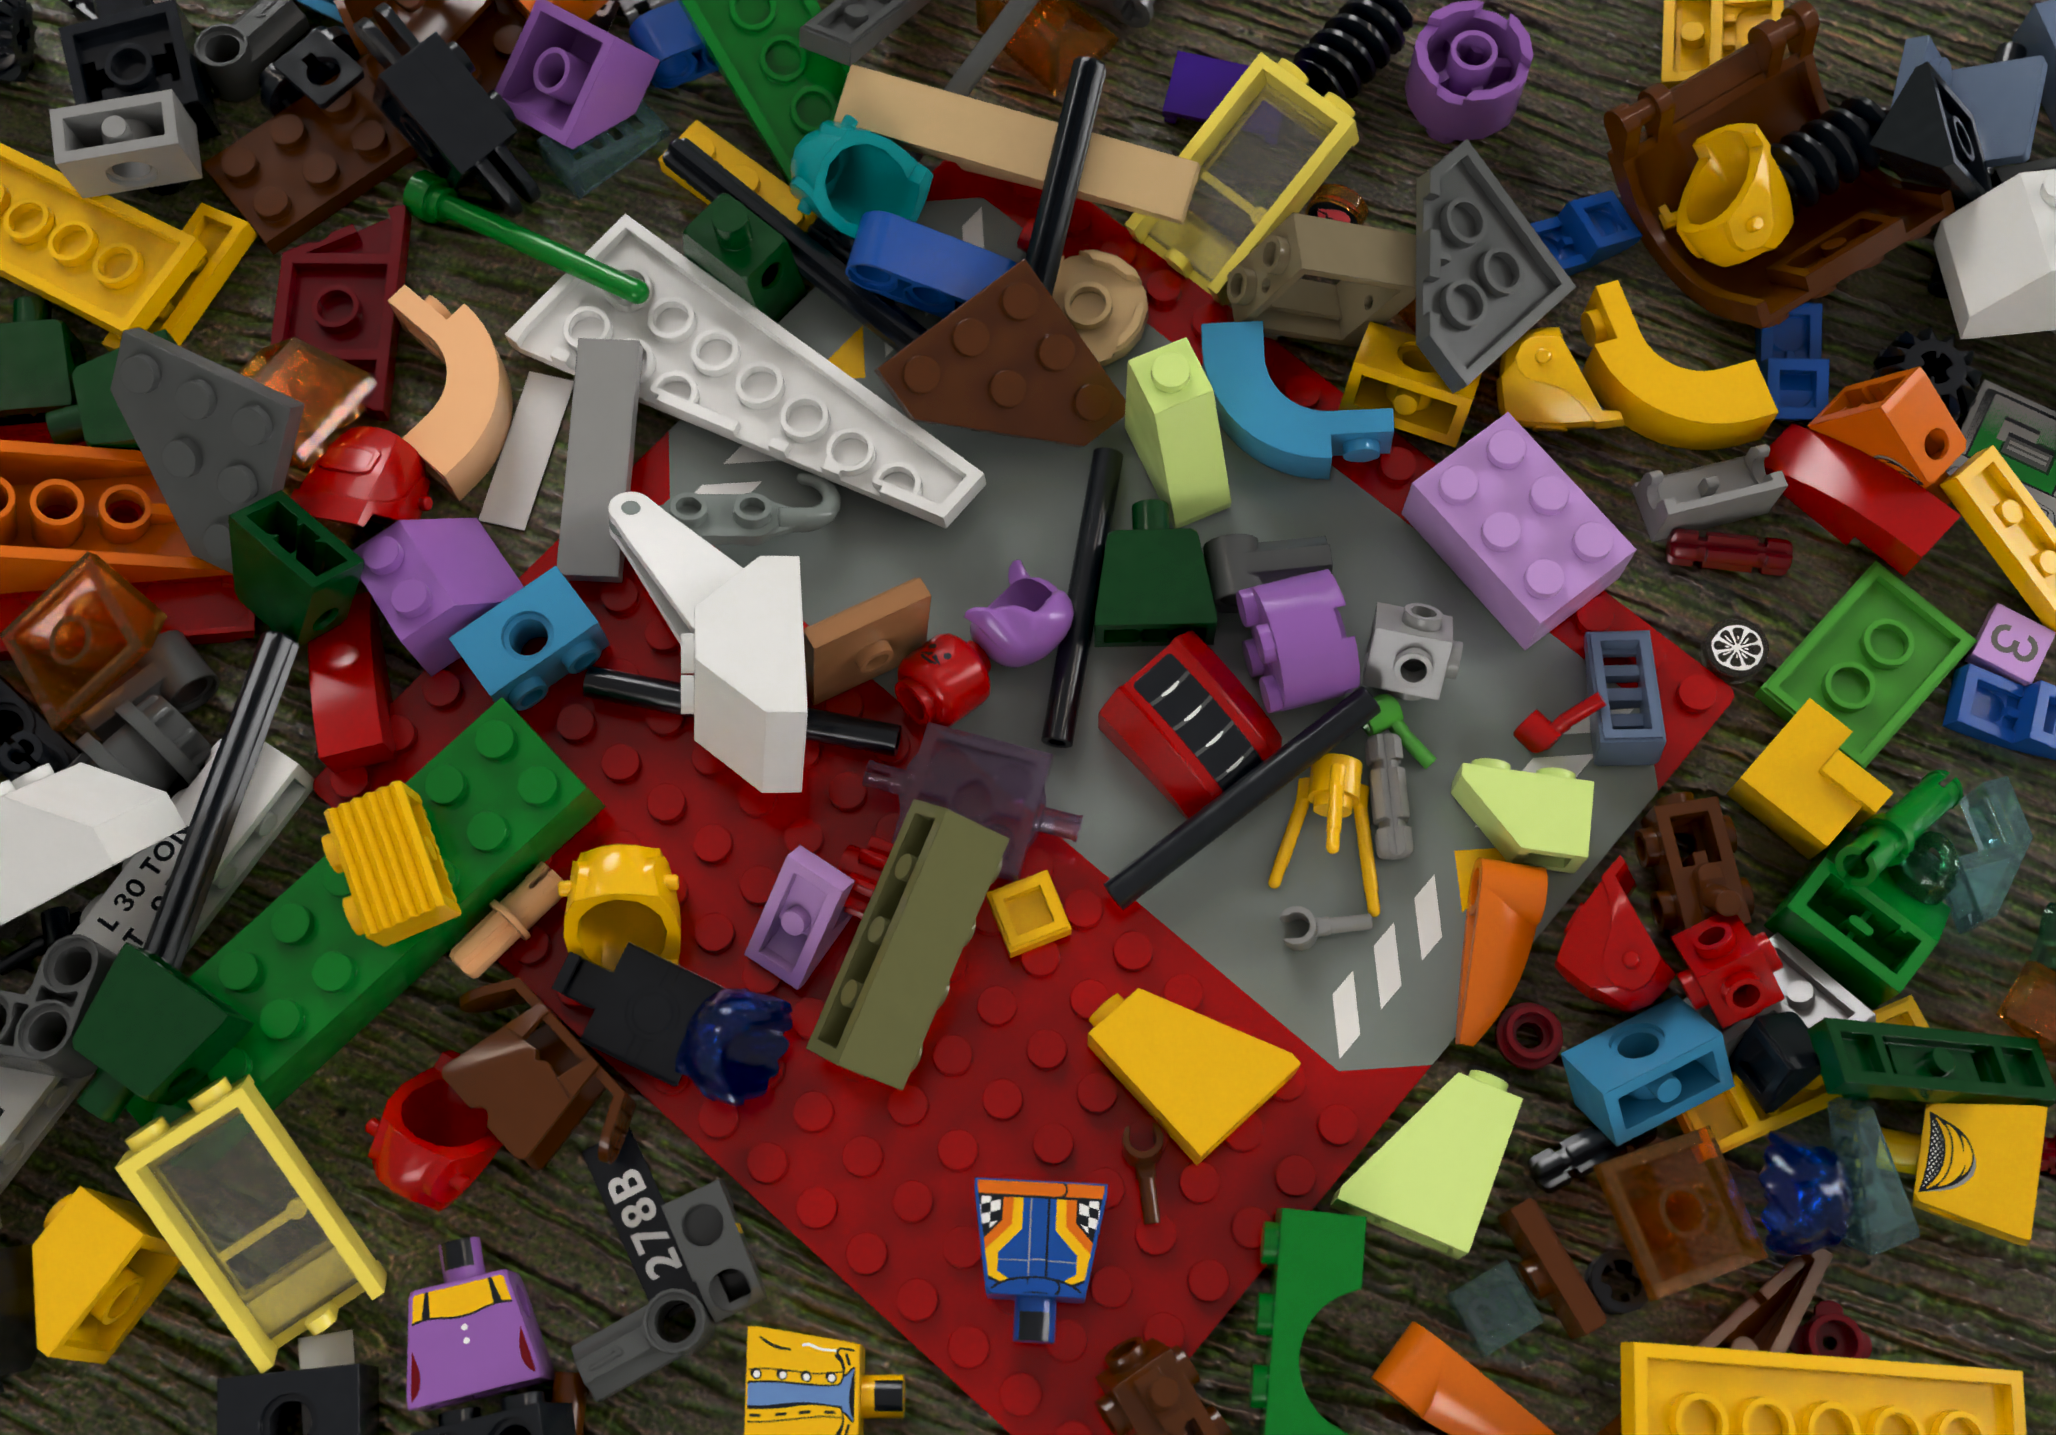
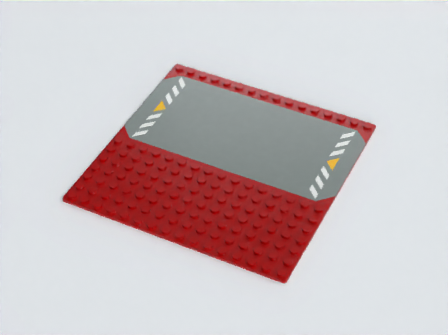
M947 160L941 162L931 172L933 179L928 197L916 223L1007 257L1017 263L1024 258L1026 259L1027 253L1017 248V241L1028 220L1036 217L1042 189L965 171L956 162ZM1076 198L1062 256L1066 259L1070 256L1079 255V251L1094 249L1117 255L1135 268L1142 280V286L1147 295L1148 320L1141 340L1126 356L1106 366H1102L1126 400L1128 360L1187 337L1203 368L1201 324L1234 322L1232 308L1227 304L1224 306L1213 299L1212 295L1189 278L1186 279L1170 267L1162 257L1143 243L1140 244L1133 239L1128 229L1095 204ZM815 286L778 324L908 418L874 371L898 352ZM901 302L894 303L927 330L943 319ZM1264 337L1267 371L1275 386L1284 396L1296 404L1309 409L1320 411L1339 410L1343 392L1273 339ZM1125 416L1089 444L1080 448L1059 445L1048 441L1015 438L971 431L972 429L913 421L985 474L986 486L947 529L830 481L838 489L841 496V505L835 519L823 528L809 532H791L757 546H713L743 568L759 556H800L803 631L806 627L915 577L916 579L921 577L931 594L927 641L936 635L950 633L967 642L968 640L973 641L970 634V624L972 622L964 618L965 612L973 607L987 608L1010 586L1008 578L1009 567L1015 560H1021L1030 577L1047 580L1056 586L1058 590L1068 594L1093 451L1096 448H1113L1123 454L1110 532L1113 530H1132V505L1146 499H1160L1124 428ZM681 419L633 465L630 492L644 494L658 506L684 492L696 494L758 493L772 502L788 507H814L823 500L819 491L797 482L798 474L810 472ZM1219 424L1230 489L1231 507L1181 527L1197 530L1202 552L1206 542L1228 534L1253 535L1258 538V542L1326 536L1332 555V575L1336 579L1346 603L1345 606L1337 607L1341 615L1346 636H1355L1360 664L1359 687H1364L1373 697L1379 694L1390 695L1384 689L1362 685L1364 657L1377 602L1401 607L1411 603L1433 606L1439 609L1443 615L1453 616V640L1463 642L1457 677L1455 680L1444 678L1439 700L1423 697L1420 700L1409 701L1394 697L1401 707L1404 717L1403 721L1409 727L1408 729L1437 758L1425 770L1402 746L1403 759L1399 766L1405 768L1410 818H1408L1406 826L1412 828L1414 845L1410 857L1399 860H1384L1378 857L1374 834L1377 833L1379 826L1373 825L1369 790L1368 813L1379 888L1380 914L1377 917H1372L1373 927L1371 930L1331 934V936L1318 937L1315 944L1305 951H1294L1284 944L1283 939L1303 937L1307 934L1310 927L1303 920L1281 922L1280 914L1286 908L1302 906L1308 909L1315 918L1368 914L1353 809L1350 816L1342 818L1338 852L1330 854L1326 850L1327 817L1316 814L1313 811V803H1311L1281 885L1277 889H1272L1268 885L1274 860L1296 801L1298 779L1310 777L1311 766L1124 910L1118 906L1103 886L1106 881L1187 820L1098 728L1099 711L1115 690L1125 684L1167 646L1094 648L1093 627L1073 746L1069 748L1053 747L1041 741L1058 646L1046 657L1034 664L1017 668L1001 666L989 658L991 663V671L988 673L991 681L989 697L981 706L949 728H936L930 724L920 725L906 714L895 694V685L898 682V667L813 706L807 696V707L898 724L902 726L898 752L895 757L806 740L802 792L761 793L694 741V718L584 697L583 683L587 669L577 674L569 673L548 687L545 697L531 708L522 711L516 710L606 806L544 862L550 868L548 871L553 869L563 881L570 880L572 862L578 861L580 853L600 846L618 843L660 848L663 856H665L669 863L672 875L677 874L679 876V889L676 890L681 917V947L678 965L726 988L720 996L678 1082V1086H672L593 1047L591 1048L1011 1435H1114L1095 1406V1401L1105 1395L1095 1377L1109 1368L1105 1361L1107 1353L1116 1345L1129 1338L1141 1337L1145 1343L1153 1337L1170 1348L1178 1345L1190 1359L1267 1266V1264L1260 1263L1263 1222H1275L1276 1208L1312 1211L1456 1037L1462 950L1472 870L1478 857L1507 862L1451 794L1452 780L1462 763L1471 764L1475 759L1493 758L1509 763L1511 770L1536 773L1541 768H1563L1574 772L1576 779L1595 781L1588 858L1574 874L1547 870L1548 891L1542 919L1536 928L1534 942L1734 699V691L1727 683L1604 590L1531 647L1524 650L1401 514L1412 482L1437 464L1396 432H1394L1390 454H1380L1379 458L1367 462H1350L1343 459V456H1332L1330 479H1310L1282 473L1253 459L1230 439ZM1170 521V529H1174ZM559 539L519 577L524 587L554 566H557ZM626 556L624 559L622 583L568 581L597 619L610 643L608 647L601 651V656L592 666L681 683V675H694V673H681V645ZM1217 612L1214 645L1208 646L1230 669L1269 717L1283 737L1282 746L1351 694L1347 693L1342 697L1268 714L1264 706L1259 683L1260 677L1263 676L1250 677L1243 655L1242 641L1252 639L1251 629L1243 625L1239 613ZM1650 630L1667 740L1658 763L1654 765L1631 766L1595 765L1589 716L1573 725L1570 730L1563 733L1554 746L1543 752H1530L1514 737L1513 732L1536 709L1553 722L1560 714L1588 698L1584 651L1585 632ZM539 637L528 641L522 648L521 655L538 653L546 645L547 638ZM462 657L432 677L425 670L388 706L397 759L335 774L326 767L314 779L313 789L331 808H336L340 803L350 802L353 798L362 797L366 792H374L379 787L388 786L391 782L402 781L406 783L495 702ZM1636 657L1603 658L1604 665H1636ZM1606 683L1607 688H1638V683ZM1640 708L1610 709V713H1640ZM1361 727L1328 753L1345 754L1359 759L1363 763L1361 784L1369 786L1368 775H1370L1372 767L1367 766L1365 744L1369 736ZM1387 729L1380 734L1390 733V731ZM917 799L947 808L1010 838L1002 856L1001 871L987 892L1048 870L1072 928V934L1010 958L985 896L976 917V928L973 937L961 952L950 978L947 998L935 1013L923 1042L921 1059L916 1068L910 1072L902 1091L838 1066L806 1049L861 922V918L852 915L806 983L799 990H796L745 956L744 953L789 853L801 845L837 868L849 844L866 849L871 835L895 843L912 801ZM562 897L528 930L531 937L527 941L519 938L497 961L514 977H519L553 1013L579 1037H582L595 1009H591L552 989L569 954L564 941L567 897ZM1136 989H1143L1292 1053L1301 1062V1065L1296 1074L1203 1161L1196 1165L1087 1046L1088 1033L1094 1028L1088 1021L1089 1018L1104 1002L1116 993L1125 1000ZM1152 1123H1156L1161 1128L1163 1134L1162 1156L1159 1162L1155 1164L1157 1175L1155 1181L1161 1222L1144 1224L1139 1182L1136 1179L1135 1167L1129 1165L1124 1159L1122 1140L1123 1132L1126 1126L1129 1125L1132 1147L1138 1151H1148L1155 1145L1152 1135ZM975 1177L1108 1184L1107 1199L1085 1303L1057 1302L1055 1343L1053 1344L1013 1341L1015 1300L987 1298L974 1190Z

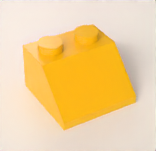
M79 1186L73 1194L63 1197L52 1207L43 1223L45 1230L32 1245L37 1349L51 1358L105 1365L183 1264L142 1208L134 1202Z

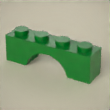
M1276 1208L1275 1222H1263L1260 1263L1272 1264L1270 1293L1258 1292L1255 1335L1266 1336L1264 1365L1252 1364L1249 1387V1408L1261 1409L1259 1435H1349L1343 1429L1324 1419L1310 1402L1300 1375L1299 1356L1304 1334L1315 1315L1325 1305L1339 1296L1362 1289L1367 1219L1365 1216Z

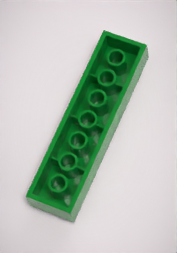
M501 697L405 783L416 791L422 799V805L431 824L435 842L440 849L444 867L448 872V879L457 897L461 916L387 947L367 939L365 934L358 936L350 926L343 908V898L351 895L344 872L336 873L325 855L190 976L191 979L255 1023L250 1031L179 1102L168 1106L146 1101L135 1094L125 1108L141 1127L159 1116H163L168 1124L191 1111L193 1108L189 1104L188 1099L213 1081L225 1076L232 1085L247 1074H250L255 1081L254 1085L273 1111L492 911L489 906L490 902L494 899L500 902L536 868L540 861L546 862L606 806L531 725ZM240 1113L168 1160L173 1166L207 1172L253 1129L243 1114Z

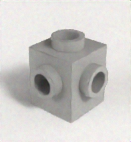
M1377 602L1364 657L1362 685L1384 689L1390 695L1403 700L1415 701L1423 697L1439 700L1444 678L1456 679L1462 656L1463 642L1453 640V616L1443 615L1439 609L1421 603H1411L1401 607Z

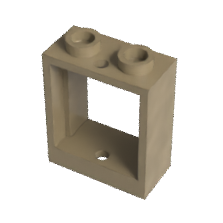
M1293 212L1227 275V296L1232 304L1234 322L1263 321L1265 334L1358 347L1362 342L1370 321L1384 325L1416 299V235ZM1306 274L1341 281L1337 284L1301 279V277Z

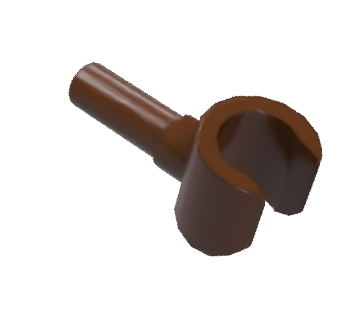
M1152 1123V1135L1155 1144L1152 1149L1143 1152L1132 1147L1129 1125L1126 1126L1123 1132L1122 1140L1124 1159L1129 1165L1135 1167L1136 1179L1139 1182L1144 1224L1161 1222L1155 1177H1157L1155 1164L1159 1162L1162 1156L1163 1134L1161 1128L1156 1123Z

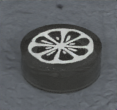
M1728 618L1715 624L1703 639L1700 647V658L1703 666L1727 684H1742L1750 681L1764 667L1769 657V644L1763 631L1754 623L1741 618Z

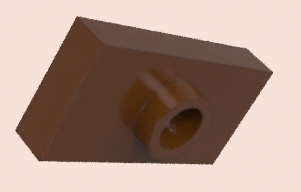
M1530 1197L1497 1217L1523 1259L1517 1263V1267L1524 1283L1538 1300L1546 1297L1571 1340L1588 1335L1607 1323L1605 1320L1607 1319L1606 1315L1535 1199L1532 1200Z

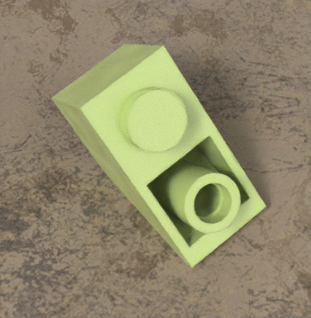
M1493 758L1475 759L1471 764L1462 763L1452 780L1451 794L1507 862L1544 867L1546 870L1574 874L1587 860L1595 781L1576 779L1574 772L1563 768H1541L1536 773L1511 770L1509 763Z

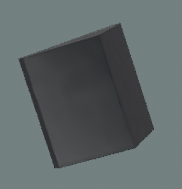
M1928 61L1915 67L1869 145L1902 181L1950 189L1954 207L1960 209L1993 189L1974 117Z

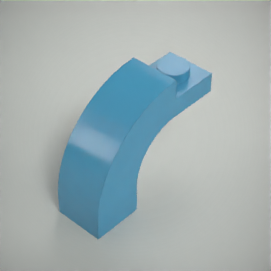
M1263 321L1201 324L1202 365L1214 390L1219 424L1230 439L1253 459L1267 467L1289 475L1310 479H1330L1332 456H1343V459L1350 462H1367L1379 458L1380 454H1390L1394 436L1393 408L1320 411L1298 405L1284 396L1269 376L1264 354Z

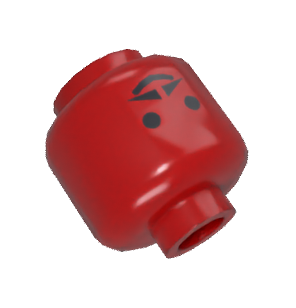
M950 633L936 635L907 655L899 664L897 670L898 682L895 685L897 700L906 714L920 725L930 724L936 728H949L981 706L989 697L991 681L988 675L991 671L990 660L985 651L974 641L968 640L965 642L962 638Z

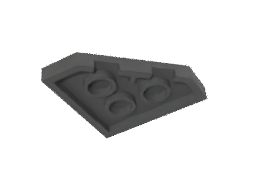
M1468 139L1453 148L1416 179V345L1451 392L1455 393L1476 379L1576 287Z
M142 328L124 330L110 391L192 554L233 574L228 524L229 515L280 490L283 491L305 404Z

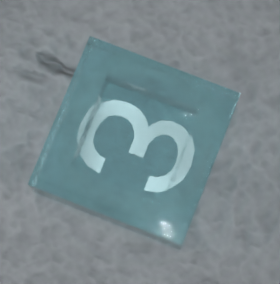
M1508 1260L1445 1295L1481 1358L1488 1356L1544 1323L1543 1318Z

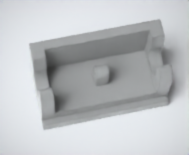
M1763 444L1751 447L1745 456L1664 475L1661 470L1645 473L1641 481L1635 482L1631 489L1651 542L1668 538V535L1675 528L1699 531L1768 514L1788 486L1782 470L1766 475L1764 460L1765 457H1769V445Z

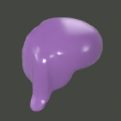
M1015 560L1010 565L1008 574L1010 586L987 608L973 607L967 610L964 618L972 622L970 624L972 640L985 651L988 658L1001 666L1012 668L1034 664L1051 653L1067 635L1074 616V608L1068 595L1064 591L1058 590L1056 586L1047 580L1030 577L1021 560Z

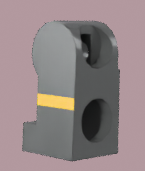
M721 1179L661 1205L693 1282L696 1281L705 1305L716 1323L767 1299L760 1272L736 1215L730 1192L725 1180Z

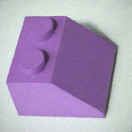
M536 0L495 91L507 102L516 119L560 144L574 149L636 113L660 60L547 0Z
M477 517L399 520L353 550L364 560V568L360 579L400 642L431 677L461 657L448 639L449 637L524 587Z

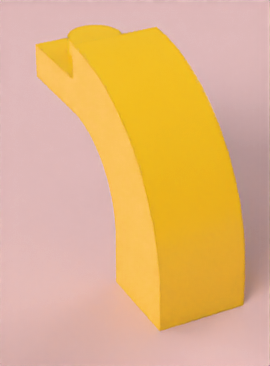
M1618 280L1595 286L1581 315L1583 337L1588 346L1593 347L1583 367L1582 374L1595 398L1606 410L1620 411L1624 425L1632 431L1658 443L1690 450L1725 449L1760 440L1779 412L1755 359L1709 371L1689 370L1676 366L1655 353L1644 340Z

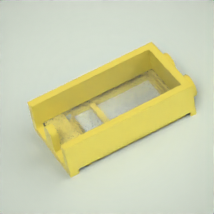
M1262 52L1259 53L1178 156L1199 162L1201 166L1184 224L1133 213L1125 223L1133 239L1140 244L1143 243L1158 254L1170 267L1186 279L1192 280L1212 295L1213 299L1222 306L1225 304L1229 305L1230 303L1227 296V275L1293 212L1299 213L1348 150L1352 146L1355 147L1359 142L1356 121L1353 119L1356 113L1348 103L1332 92H1327L1324 97L1306 85L1309 82L1308 77L1292 62L1281 58L1276 63Z
M247 1074L232 1085L223 1076L188 1099L189 1104L193 1108L188 1113L168 1124L163 1116H159L126 1138L125 1142L130 1149L125 1152L115 1169L260 1374L274 1366L280 1347L306 1330H309L312 1336L325 1331L337 1320L339 1308L366 1291L373 1301L385 1292L387 1272L379 1260L376 1261L260 1094L250 1074Z

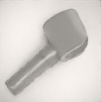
M1292 906L1286 908L1279 917L1281 922L1303 920L1310 925L1307 934L1303 937L1283 939L1284 944L1294 951L1310 949L1318 937L1331 936V934L1371 930L1373 927L1370 913L1332 918L1328 916L1315 918L1308 909L1302 906Z

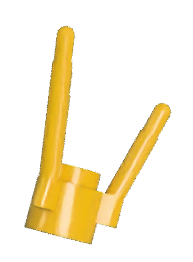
M1327 753L1311 765L1310 777L1298 779L1296 801L1274 860L1268 885L1272 889H1277L1281 885L1311 803H1313V811L1316 814L1327 817L1326 850L1330 854L1338 852L1342 818L1350 816L1353 809L1367 911L1371 914V917H1377L1380 914V902L1368 813L1370 787L1361 784L1363 763L1359 759L1345 754Z

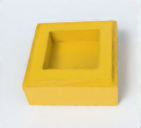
M1048 870L992 890L986 894L987 901L1010 958L1072 934V928Z

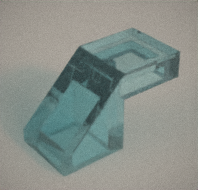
M2008 776L1983 782L1961 799L1960 806L1979 851L1959 856L1935 873L1947 906L1951 908L1950 913L1959 934L1970 932L1997 916L2033 839Z

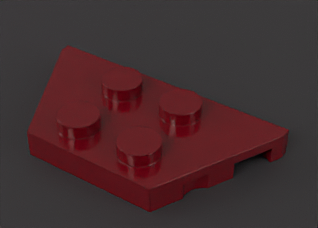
M396 205L387 209L390 218L359 231L356 230L354 224H350L331 232L322 241L307 242L282 253L268 357L276 371L379 421L390 420L400 322L387 300L405 285L412 216L406 205Z

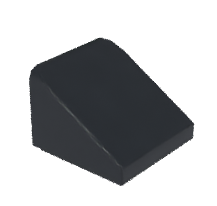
M1788 1011L1756 1017L1729 1058L1730 1066L1766 1114L1775 1112L1821 1074L1820 1060L1813 1050L1807 1031L1808 1027L1795 1012Z

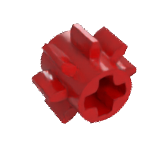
M871 835L866 849L852 844L847 846L837 869L855 880V883L844 904V912L862 919L894 843Z

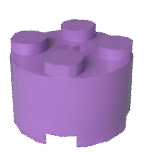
M1482 1L1453 2L1434 11L1429 16L1427 25L1418 34L1405 83L1408 107L1419 123L1426 127L1429 137L1443 144L1452 143L1455 140L1483 139L1509 126L1516 113L1534 54L1530 35L1519 19L1511 13L1507 20L1495 12L1483 10L1484 2Z
M1328 569L1237 591L1236 601L1242 623L1245 627H1250L1252 639L1242 641L1245 663L1251 678L1263 676L1260 677L1259 683L1264 706L1268 714L1342 697L1347 693L1353 692V689L1359 688L1360 664L1355 636H1346L1345 627L1337 607L1345 606L1346 603L1336 579Z

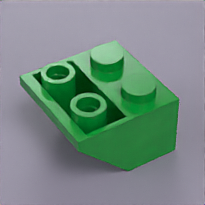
M1843 828L1829 846L1818 854L1763 926L1774 934L1780 933L1846 990L1873 1010L1902 992L1939 943L1951 908L1895 866L1886 867L1870 885L1859 887L1849 884L1852 877L1860 869L1855 867L1842 878L1835 867V858L1842 848L1851 844L1857 837Z

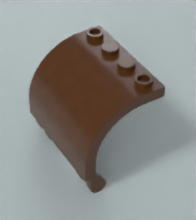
M1800 0L1784 9L1779 20L1767 19L1754 26L1748 32V44L1674 87L1668 89L1663 84L1656 83L1640 92L1637 102L1631 105L1621 103L1604 114V125L1612 150L1607 152L1615 182L1624 207L1643 235L1641 240L1651 256L1667 276L1697 304L1722 318L1752 325L1754 328H1769L1782 323L1788 318L1789 312L1810 299L1830 294L1837 288V283L1858 270L1878 265L1884 260L1886 253L1904 242L1926 236L1932 231V225L1955 212L1950 189L1907 183L1876 168L1870 172L1860 169L1859 178L1853 183L1846 184L1840 181L1839 190L1833 195L1827 196L1819 192L1818 204L1807 208L1799 203V213L1796 217H1793L1794 223L1789 233L1776 249L1764 252L1734 266L1720 267L1705 261L1703 258L1698 259L1682 241L1677 232V226L1665 231L1663 230L1658 217L1660 215L1658 207L1666 204L1671 213L1678 211L1683 191L1699 159L1692 146L1698 137L1729 124L1750 123L1758 125L1771 145L1779 143L1781 138L1793 131L1799 132L1803 124L1813 119L1819 120L1821 114L1830 109L1823 92L1813 55L1820 20L1813 5L1805 0ZM1642 126H1645L1646 130L1641 132Z

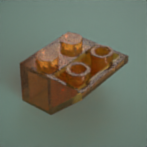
M296 337L261 348L237 372L305 404L289 465H296L299 469L313 464L328 450L329 445L325 439L335 429L347 426L360 416L365 409V405L361 401L377 384L370 373Z

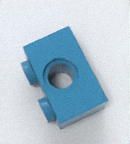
M554 566L448 638L492 700L496 702L502 697L518 711L529 709L540 702L547 694L548 687L567 674H577L588 669L589 666H592L599 659L601 651L610 645L597 619L557 566ZM539 637L547 638L546 645L538 653L521 655L522 648L528 641Z
M1677 995L1561 1053L1575 1105L1617 1147L1735 1087L1722 1033Z

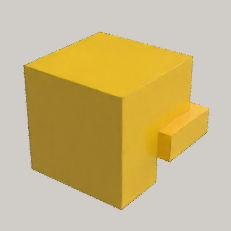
M1809 698L1726 794L1810 860L1828 847L1844 827L1849 831H1853L1876 814L1894 792L1839 750V747L1853 731Z

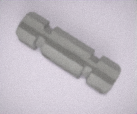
M1394 733L1375 734L1368 737L1365 744L1367 766L1372 767L1370 775H1368L1373 825L1379 826L1377 833L1374 834L1376 853L1380 859L1399 860L1410 857L1414 849L1412 828L1406 826L1408 818H1410L1405 768L1399 766L1403 759L1402 742L1399 735Z

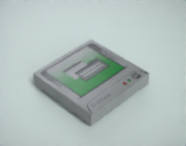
M1984 379L1975 390L1978 394L1975 398L1976 402L1964 414L1959 425V429L1967 440L1966 450L1946 471L1951 475L1975 453L1994 445L2056 528V411Z

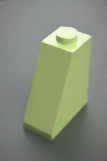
M1187 337L1128 360L1124 428L1159 499L1169 504V519L1174 529L1181 528L1230 508L1231 496L1214 390Z
M1470 1070L1468 1076L1458 1072L1334 1193L1329 1207L1348 1215L1367 1217V1223L1458 1260L1469 1254L1523 1098L1507 1092L1508 1083L1497 1076L1479 1070Z

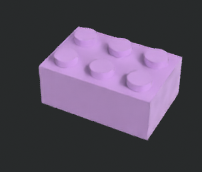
M1509 412L1505 413L1412 482L1401 513L1524 650H1527L1618 580L1637 550Z

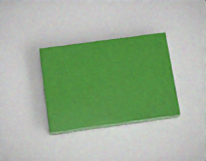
M1875 561L1760 687L1754 696L1787 723L1804 703L1811 698L1853 731L1839 747V750L1865 769L1977 640L1879 562Z

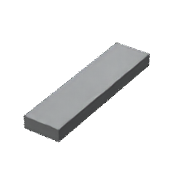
M578 338L557 556V568L567 581L623 582L625 555L610 535L608 506L611 499L616 495L631 491L643 347L639 340Z

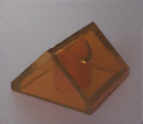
M975 0L977 28L983 34L986 33L1009 0ZM1039 0L1003 51L1056 97L1067 88L1073 61L1076 57L1087 56L1100 60L1114 48L1119 38L1074 0Z
M87 552L0 633V637L52 730L62 732L152 649L168 615L98 555Z
M1710 1125L1593 1166L1650 1302L1768 1258Z

